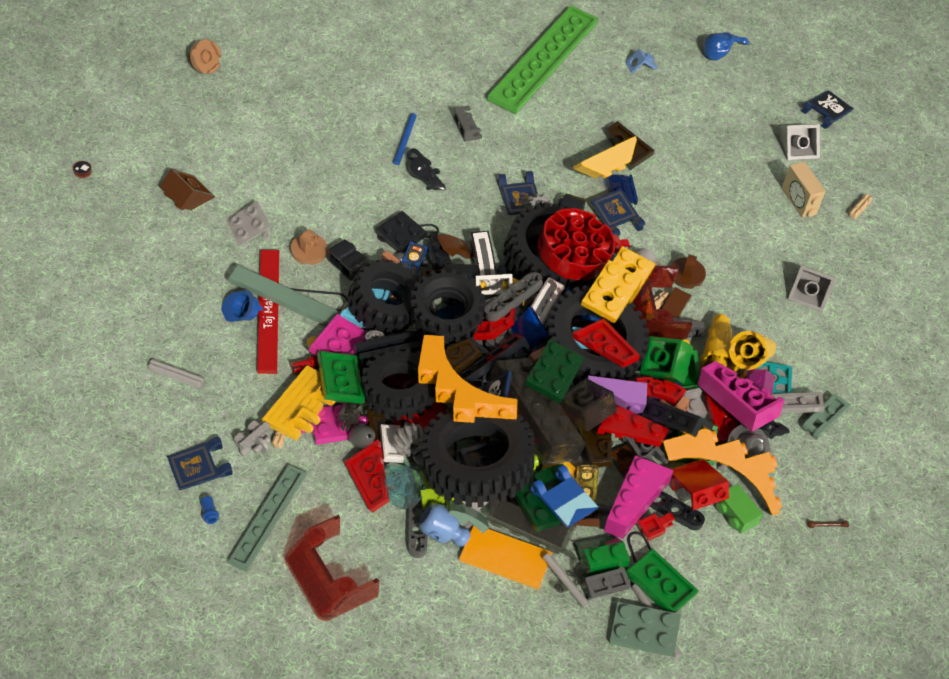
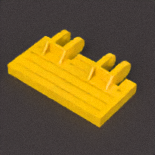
M306 366L262 418V424L266 421L270 424V428L295 441L301 436V430L311 433L314 429L311 423L317 425L320 422L318 414L323 409V403L332 406L336 402L324 400L320 372Z

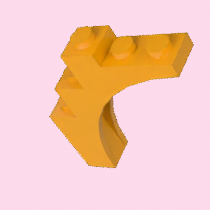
M424 335L418 366L419 383L436 384V402L454 403L453 414L455 422L474 423L475 417L517 419V399L486 393L470 385L453 370L447 360L444 349V336Z
M699 430L696 438L685 434L663 441L669 461L683 458H702L727 465L744 475L757 488L764 498L771 515L780 513L779 509L782 508L779 496L775 497L773 489H776L773 477H768L769 473L775 472L774 467H778L774 455L770 456V453L767 452L745 459V455L748 454L745 443H740V440L716 446L715 443L718 442L715 430Z

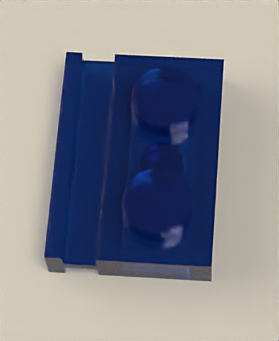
M629 174V176L610 175L606 178L609 193L622 189L630 203L637 205L638 197L632 174Z

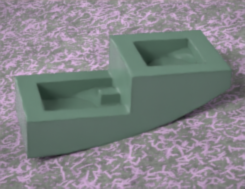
M452 501L446 504L448 513L457 518L462 526L470 521L482 533L489 529L487 518L471 507H466L464 504H454Z

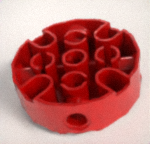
M576 208L561 209L546 220L540 232L537 248L542 261L564 279L587 281L599 276L615 252V239L611 229L606 224L603 225L596 219L597 216L588 211Z

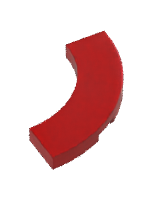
M638 377L635 380H630L647 383V397L659 398L674 406L687 391L680 385L668 380L661 381L652 379V377Z

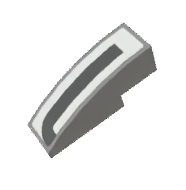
M548 277L525 316L523 324L540 332L553 304L562 294L565 285Z

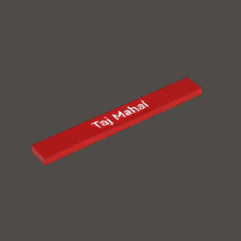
M261 250L260 275L279 284L280 251ZM259 296V303L263 310L259 311L258 374H277L279 305Z

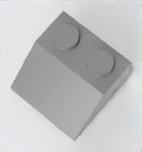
M820 124L780 126V142L787 160L820 158Z
M801 265L788 299L823 312L836 277Z

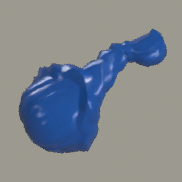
M728 32L711 34L704 41L703 54L707 59L716 61L728 54L733 42L749 45V40L746 37H738Z

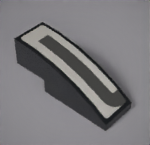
M489 231L470 232L469 243L473 255L472 260L473 264H476L479 268L478 276L495 275L496 265Z

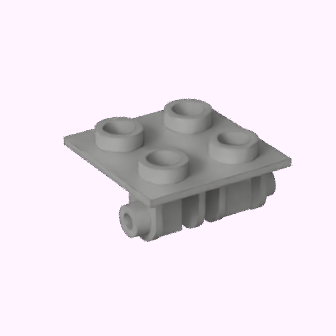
M258 201L227 219V223L239 246L244 245L258 235L263 238L270 236L269 228L271 227Z

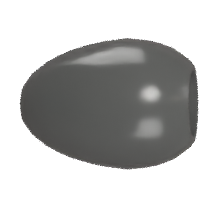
M358 424L351 429L349 439L355 447L366 448L374 442L375 432L368 425Z

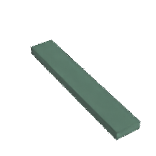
M239 265L236 266L228 280L232 284L251 291L326 327L337 314L340 315L338 310Z
M289 464L287 465L228 559V564L245 572L248 571L306 477L307 472Z

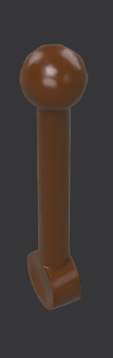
M808 521L807 526L809 528H814L815 526L849 527V522Z

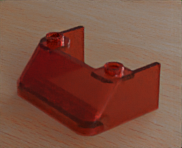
M655 266L633 300V303L636 305L634 311L640 310L642 313L640 320L645 319L647 322L644 327L649 328L647 337L687 339L693 325L692 322L674 321L669 311L656 309L652 288H672L679 271V266Z
M339 514L308 528L285 554L287 568L315 616L322 621H329L377 598L379 593L380 581L378 578L359 587L350 577H341L334 580L315 548L321 546L326 540L340 534Z

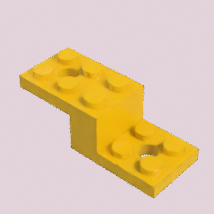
M622 246L613 262L610 260L607 262L582 300L581 305L615 323L626 305L633 302L654 269L655 263ZM630 267L634 269L635 272L632 273L625 268ZM603 296H610L612 301H605Z

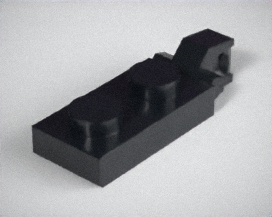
M430 231V239L427 240L426 246L428 247L427 253L432 268L439 269L443 268L444 264H452L449 254L443 250L437 238V231Z

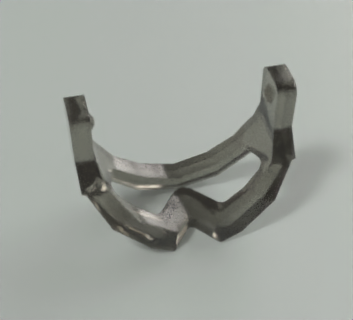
M580 560L573 567V572L568 571L566 573L568 576L577 578L578 567L581 566L585 570L583 575L574 582L576 586L580 585L590 573V567L584 560ZM561 580L553 586L559 593L569 591Z

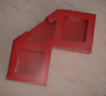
M512 308L508 314L497 321H482L481 326L478 325V331L473 333L474 340H494L513 326L515 308Z

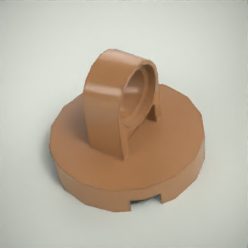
M202 39L194 43L190 53H188V59L196 71L201 74H211L220 66L219 57H221V52L214 41Z
M311 229L297 236L291 243V255L300 264L315 265L326 258L328 250L326 241Z

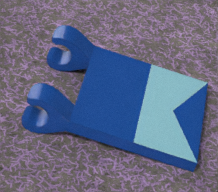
M565 465L559 466L558 471L555 473V476L563 481L559 485L547 491L543 482L536 480L533 482L534 486L531 487V492L542 499L566 528H569L598 509L595 502L572 478Z

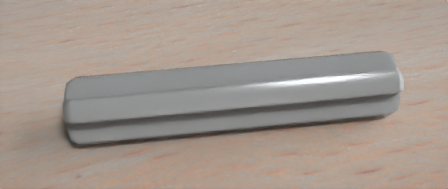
M152 359L148 365L150 371L196 388H201L204 385L203 377Z

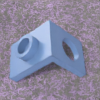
M640 49L625 61L631 73H634L644 63L653 69L658 68L654 57L649 52L645 53ZM635 58H637V59H638L637 64H636L634 67H632V66H631L632 61H633Z

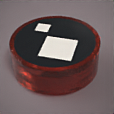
M86 161L75 163L73 166L74 175L78 178L89 177L92 173L91 164Z

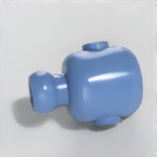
M438 503L429 505L419 520L420 531L438 543H447L453 540L455 545L463 547L471 536L467 528L459 527L458 519L448 513L446 505Z

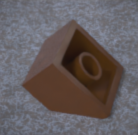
M174 169L169 171L159 186L164 191V195L175 202V206L181 210H193L215 198L194 175Z

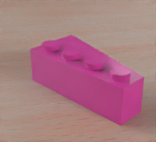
M717 361L701 369L698 386L751 432L780 417L785 401L778 396L776 399L769 395L770 391L765 388L759 389L752 385L753 382L747 378H739L735 371Z
M635 455L607 518L604 532L624 539L643 513L645 514L653 501L669 485L674 470Z

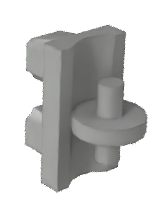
M254 420L247 427L248 432L251 433L248 437L242 432L234 437V443L240 449V454L243 457L251 451L255 454L259 451L262 453L269 451L268 443L271 440L268 437L270 436L268 428L270 424L266 421L260 424Z

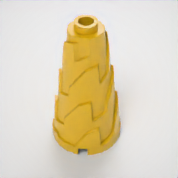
M717 314L712 318L703 354H701L700 371L703 367L717 361L736 373L738 372L739 367L732 362L729 355L730 342L733 339V329L731 328L730 319L724 314Z
M744 331L733 337L729 349L730 358L737 367L752 370L759 368L769 358L773 357L776 352V343L773 339L767 338L763 334L755 331Z

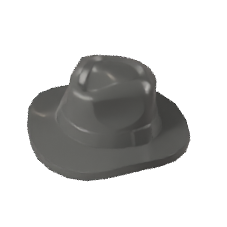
M739 425L729 433L726 443L740 440V443H745L748 452L745 455V459L767 452L770 453L768 437L759 428L751 432L744 425Z

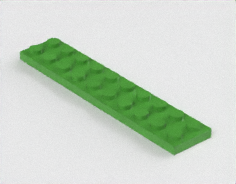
M571 5L490 92L487 100L517 114L598 24L599 18Z

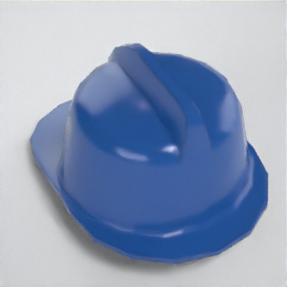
M251 291L231 293L226 297L221 308L225 320L229 322L251 321L257 316L259 311L263 310L259 300L253 296Z

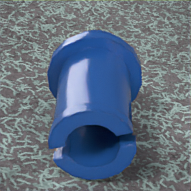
M203 497L200 500L203 510L202 518L207 524H214L218 521L219 512L215 509L212 497Z

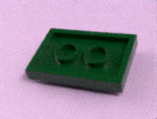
M549 339L524 385L561 403L585 357Z

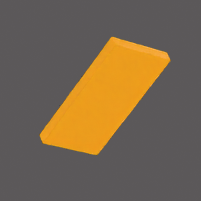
M473 525L470 539L464 546L459 561L539 590L548 566L543 557L548 553L552 556L551 551L490 529L482 533Z

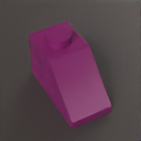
M766 369L745 370L737 374L739 378L749 379L753 382L752 385L759 389L765 388L770 391L769 395H772L775 376Z

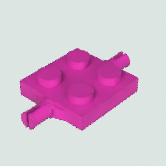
M348 404L323 407L318 414L320 422L317 425L311 423L314 428L311 434L314 436L316 445L350 440L349 433L355 425L366 424L365 415L353 417Z

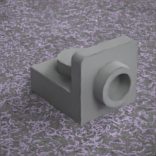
M701 388L688 389L685 393V397L690 400L687 412L701 417L707 416L708 412L700 398Z

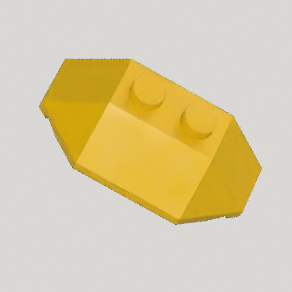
M634 136L574 165L573 168L595 179L600 176L604 179L612 175L611 171H621L626 168L625 164L631 162L637 139Z

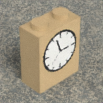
M805 161L789 166L782 190L802 218L806 216L812 217L818 212L825 189Z

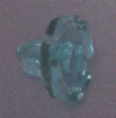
M403 468L397 472H390L386 478L390 503L399 509L410 508L409 505L414 502L418 503L421 499L420 490H425L422 475L412 468Z

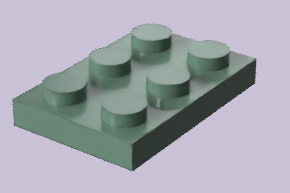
M617 602L609 644L674 657L681 614Z

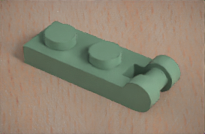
M834 394L824 403V412H815L806 420L802 428L806 432L810 431L813 437L818 440L849 409L850 404L837 394ZM816 423V424H818L820 427L817 428V427H816L815 425H813V424Z

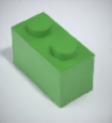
M739 484L729 488V499L715 503L719 513L724 514L729 520L730 526L740 534L759 524L763 516L761 510Z

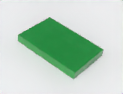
M319 351L317 357L324 400L363 404L365 397L357 355Z
M653 548L626 570L627 577L663 611L677 613L699 592Z

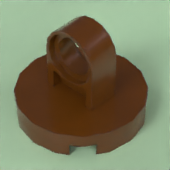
M688 254L687 258H678L673 261L670 266L669 276L675 281L676 285L682 288L693 289L702 285L706 277V270L697 261V256Z

